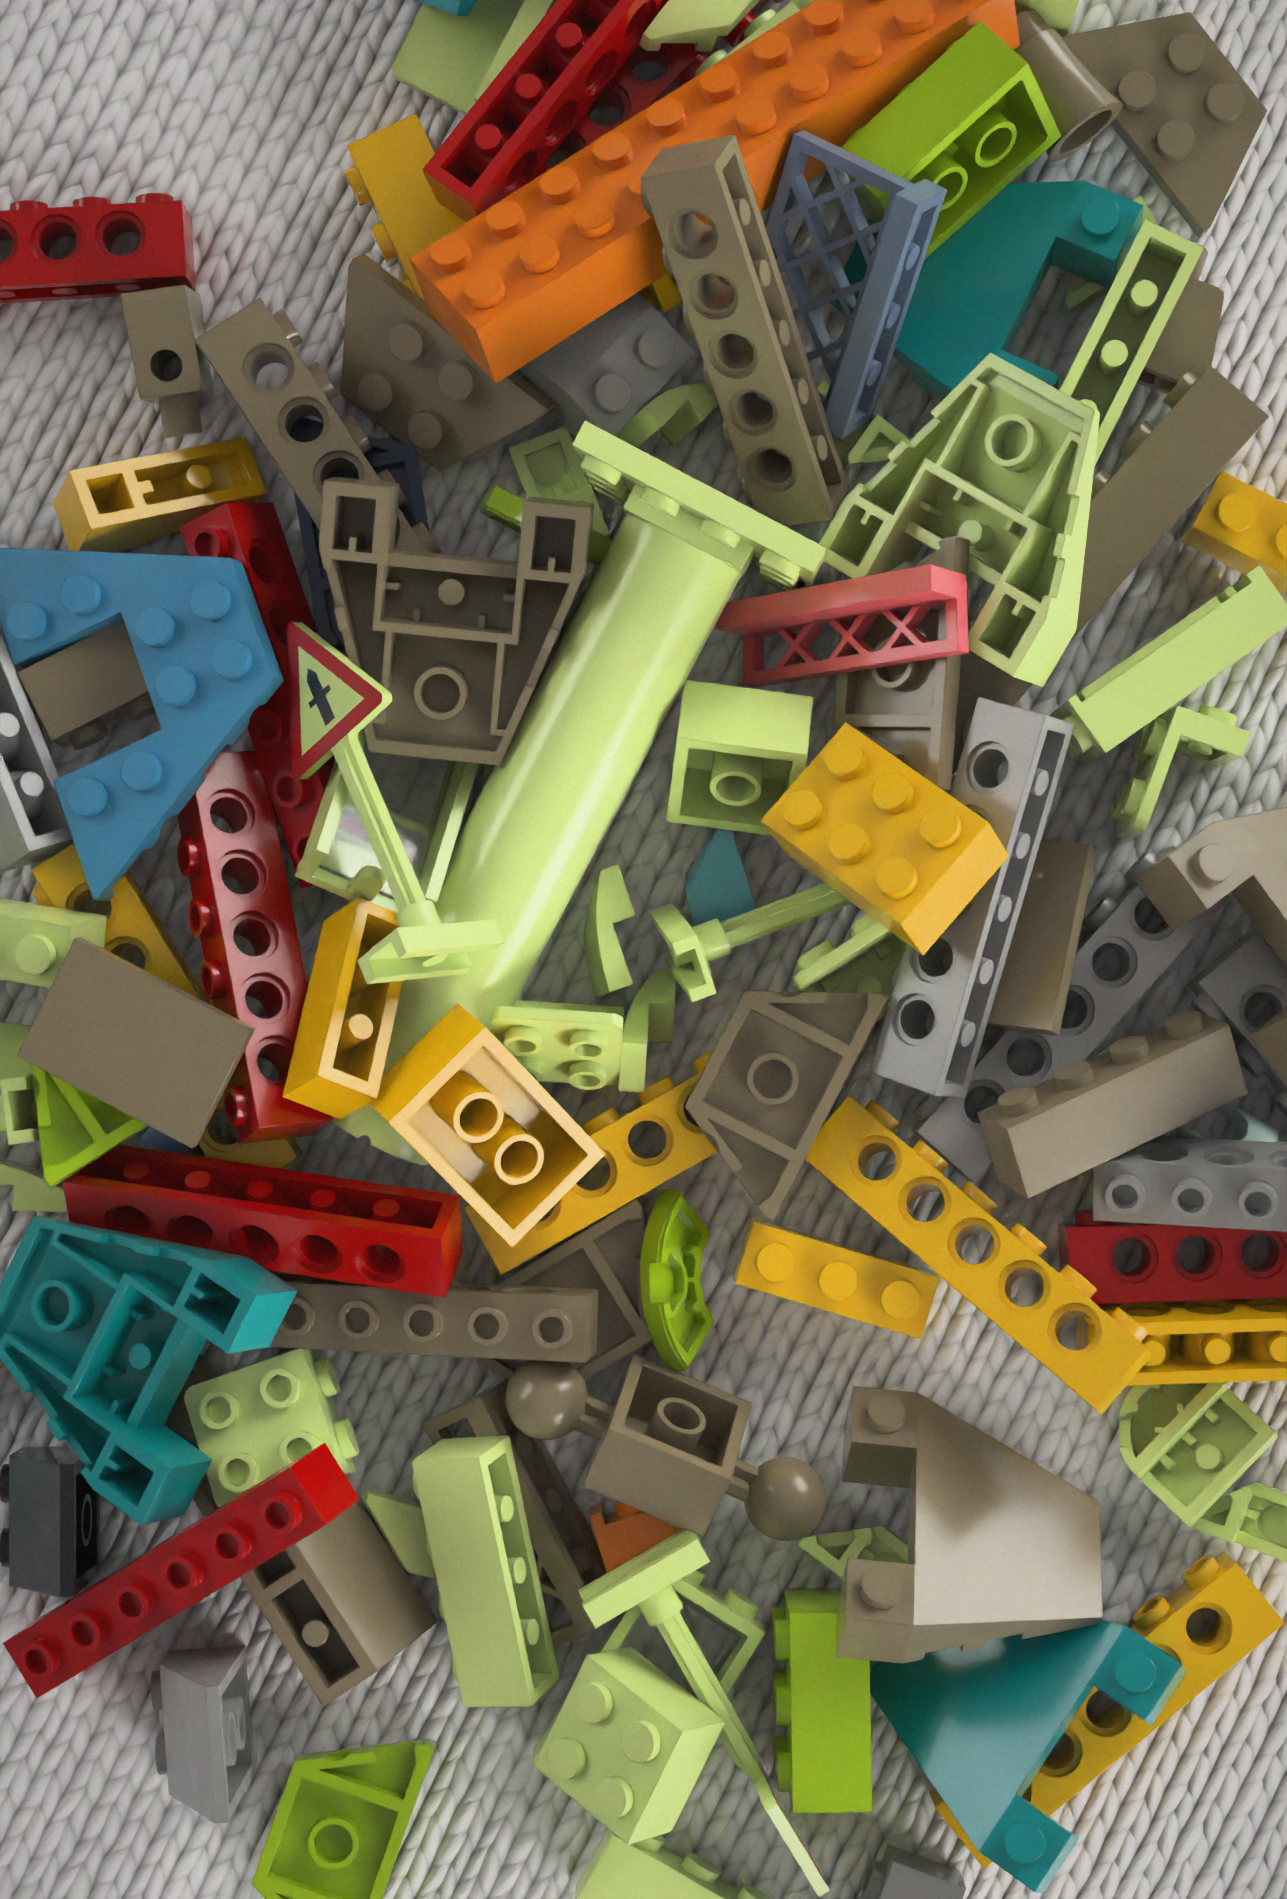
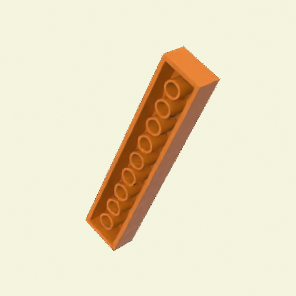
M1015 0L813 1L783 22L758 36L698 76L409 258L430 314L493 382L497 384L667 274L662 258L663 242L654 217L648 215L643 206L641 198L642 181L640 178L662 148L735 134L761 213L773 205L794 133L805 130L829 143L842 147L851 134L865 126L896 97L897 93L904 86L912 83L944 54L951 43L965 35L979 21L1014 50L1020 46ZM808 155L803 170L806 182L808 183L827 170L824 162ZM694 213L698 220L711 226L705 217Z

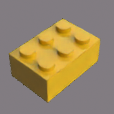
M846 722L760 820L787 855L922 955L930 949L1009 857L988 821Z
M458 1003L382 1077L378 1097L369 1103L511 1247L605 1155L601 1148L500 1041Z

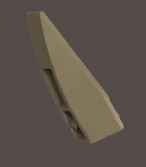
M199 1355L164 1424L198 1450L199 1447L185 1405L184 1395L189 1387L221 1376L201 1355ZM206 1473L193 1497L203 1516L219 1508L215 1503ZM355 1502L326 1526L240 1577L323 1707L380 1670L438 1621L408 1572L400 1565L370 1513L358 1502Z

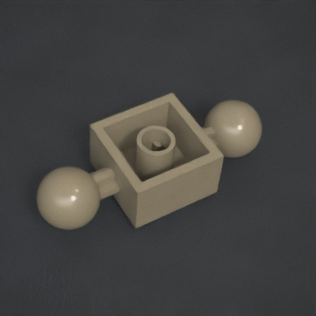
M635 1353L610 1405L588 1396L583 1377L568 1362L529 1360L513 1373L508 1382L505 1394L508 1415L514 1425L527 1436L539 1440H554L566 1436L575 1430L598 1440L583 1486L602 1494L612 1501L622 1502L660 1518L671 1526L686 1529L704 1537L724 1494L744 1501L745 1511L753 1526L763 1535L774 1540L792 1541L800 1539L811 1533L823 1518L827 1503L825 1486L819 1474L809 1464L796 1458L779 1457L768 1460L759 1467L737 1459L751 1402Z

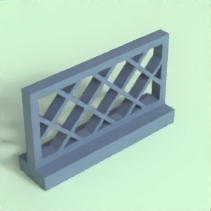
M801 130L793 134L766 226V232L775 259L777 261V258H779L781 265H778L779 272L785 273L799 307L792 309L794 317L803 315L817 348L806 353L808 361L821 357L831 380L827 395L824 396L820 393L819 395L832 435L843 439L869 423L872 419L947 189L927 179H923L915 184L832 143L805 130ZM808 155L825 163L835 190L815 199L803 175ZM848 175L856 178L857 180L850 182ZM864 184H868L890 195L883 220L868 226L853 190ZM839 196L854 233L832 242L817 205ZM796 198L799 206L792 208ZM802 213L817 249L796 258L785 231L789 218ZM879 230L878 235H877V239H876V242H875L872 233H874V232H876V231ZM857 240L868 267L864 279L850 285L835 249ZM820 256L835 292L814 300L799 265ZM860 290L856 300L853 292ZM839 299L849 326L844 338L831 342L817 308ZM735 334L741 341L750 344L744 337ZM841 348L840 355L838 358L835 350Z

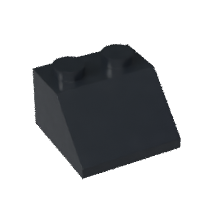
M71 1446L22 1447L9 1455V1464H3L0 1473V1498L3 1503H9V1528H4L1 1533L0 1563L2 1567H9V1586L57 1597H74L100 1574L99 1494L91 1488L81 1474L85 1466Z

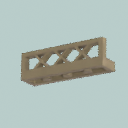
M505 1378L490 1385L470 1400L430 1418L422 1425L433 1445L442 1439L453 1438L448 1426L464 1418H467L476 1437L510 1436L531 1542L538 1555L536 1566L542 1595L545 1592L560 1599L572 1620L553 1629L548 1621L554 1647L595 1630L594 1625L582 1606L584 1601L578 1590L607 1572L600 1550L543 1440L527 1436L511 1421L505 1403L506 1388L510 1379Z

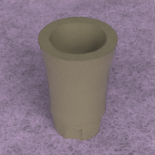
M1035 9L1030 11L1023 10L1016 14L1020 46L1015 48L1014 51L1028 62L1059 129L1061 137L1046 150L1050 161H1059L1074 154L1099 136L1115 120L1123 104L1089 72L1070 50L1056 29H1049L1045 20Z

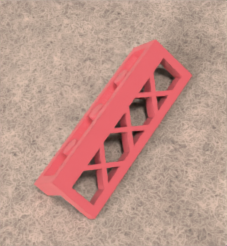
M929 564L730 601L726 603L717 620L716 629L742 635L744 686L753 688L969 653L966 575ZM945 605L946 639L929 642L917 628L932 607ZM909 611L905 618L900 614L901 612ZM885 615L897 629L882 650L874 651L862 638L876 618ZM854 621L851 627L846 622ZM831 625L843 638L829 658L821 660L809 647L823 627ZM801 630L798 636L793 632ZM779 634L790 647L775 668L765 669L764 636ZM908 640H910L914 644L905 646ZM854 649H856L860 653L851 655ZM802 658L806 661V663L798 664Z

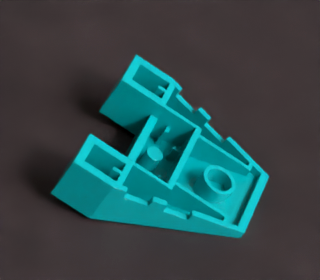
M1085 180L1009 183L924 260L893 356L914 374V379L929 393L933 391L942 400L990 352L1058 389L1059 374L1008 353V350L1051 265L1107 289L1111 288L1140 230L1143 205ZM870 218L867 221L868 226L872 225ZM879 230L876 231V232H874V233H872L875 242H876V239H877V235H878ZM858 242L843 269L850 285L863 280L868 267ZM860 290L853 292L856 300ZM839 299L830 302L845 316Z
M33 1216L0 1284V1359L23 1392H33L50 1416L46 1424L57 1440H67L84 1464L85 1468L81 1471V1474L91 1488L138 1524L145 1525L185 1515L212 1462L211 1458L164 1425L206 1341L209 1340L226 1353L269 1348L297 1290L246 1256L44 1216Z
M1102 1620L1100 1624L1022 1640L1019 1634L985 1641L982 1648L962 1652L960 1646L925 1653L923 1660L903 1664L877 1661L870 1671V1694L977 1850L1032 1891L1044 1894L1079 1840V1837L1022 1797L1093 1687L1152 1727L1187 1671L1180 1662L1127 1626Z

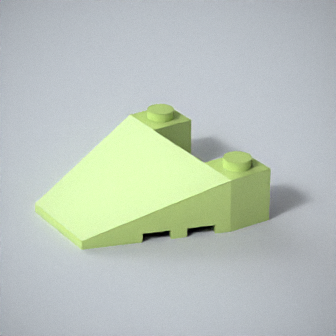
M990 352L931 411L934 417L909 442L902 440L887 455L890 461L866 485L859 483L844 497L819 545L826 548L823 561L853 579L889 572L906 561L914 562L923 544L937 551L941 549L938 542L947 536H958L970 540L968 570L995 585L968 633L969 650L1012 677L1044 687L1077 629L1100 412Z

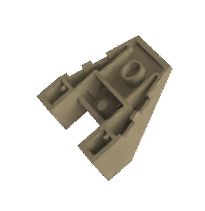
M342 477L324 480L319 551L323 568L327 571L335 603L334 612L338 628L342 632L348 659L392 694V702L363 728L369 752L500 766L588 570L594 503L528 497L523 501L518 561L394 549L399 483Z
M1287 807L1213 822L1176 846L1134 878L1172 930L1208 910L1231 892L1287 967ZM1286 1006L1250 1036L1287 1085Z
M853 1387L844 1425L842 1482L909 1488L908 1564L855 1558L847 1559L838 1595L836 1657L903 1664L923 1660L925 1653L958 1646H960L962 1652L982 1648L985 1641L1018 1634L1022 1640L1101 1623L1103 1608L1100 1507L1098 1500L917 1392Z

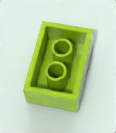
M979 21L965 35L951 43L944 54L912 83L904 86L897 93L896 97L865 126L851 134L846 143L840 148L914 184L927 179L947 189L925 256L926 259L1061 137V134L1028 62ZM848 175L850 182L857 180L856 178ZM868 184L853 189L872 224L882 221L890 195Z
M840 1588L783 1589V1607H772V1645L775 1647V1659L784 1660V1672H773V1709L776 1711L777 1726H785V1736H774V1774L777 1776L778 1792H789L793 1813L872 1812L870 1660L836 1657L838 1595Z

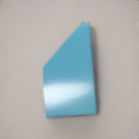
M711 828L712 834L696 862L692 861L685 874L688 883L684 893L694 926L716 918L722 922L756 909L732 830Z

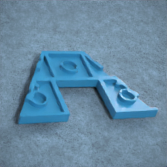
M0 547V626L13 664L28 668L94 633L124 621L161 726V730L53 781L93 900L108 901L116 894L112 890L143 849L151 850L158 841L161 827L166 820L178 815L206 780L203 773L226 744L233 746L248 727L253 711L267 703L284 679L242 562L223 557Z

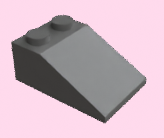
M636 293L516 372L557 403L551 412L575 438L584 421L615 436L693 356L695 351L652 304Z
M246 1645L169 1651L159 1664L160 1670L153 1671L151 1675L152 1705L154 1710H163L165 1734L158 1735L156 1738L155 1756L158 1774H167L169 1795L213 1823L229 1822L255 1773Z

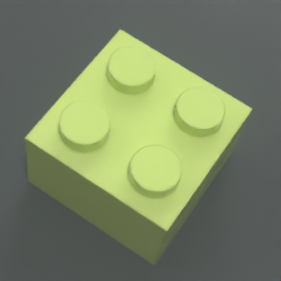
M686 680L683 688L666 822L772 836L760 820L805 769L808 756L813 697Z
M631 1646L590 1654L586 1656L534 1767L628 1845L672 1831L726 1721Z

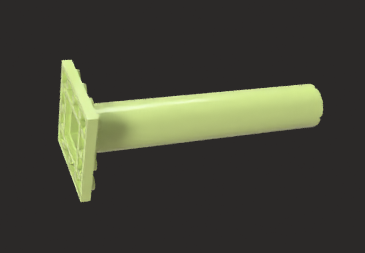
M584 421L572 444L582 462L580 468L586 471L584 475L589 478L588 482L593 485L592 489L609 500L624 506L623 509L626 515L541 675L501 765H494L457 835L438 901L434 905L442 924L495 919L505 943L498 949L467 952L473 968L466 974L404 980L402 982L382 1077L457 1003L481 1022L490 1032L492 1010L499 1006H514L739 579H743L751 562L759 565L761 569L759 578L783 592L794 590L797 586L801 588L813 586L822 569L826 551L825 547L599 427ZM370 1104L361 1107L342 1119L333 1117L331 1121L358 1139L363 1135L368 1136L371 1140V1146L390 1155L422 1166L429 1164Z

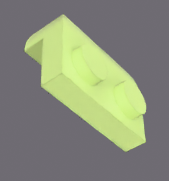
M1224 1382L1134 1385L1125 1397L1118 1414L1120 1419L1119 1449L1125 1463L1137 1478L1188 1528H1191L1278 1438L1276 1432L1241 1401Z

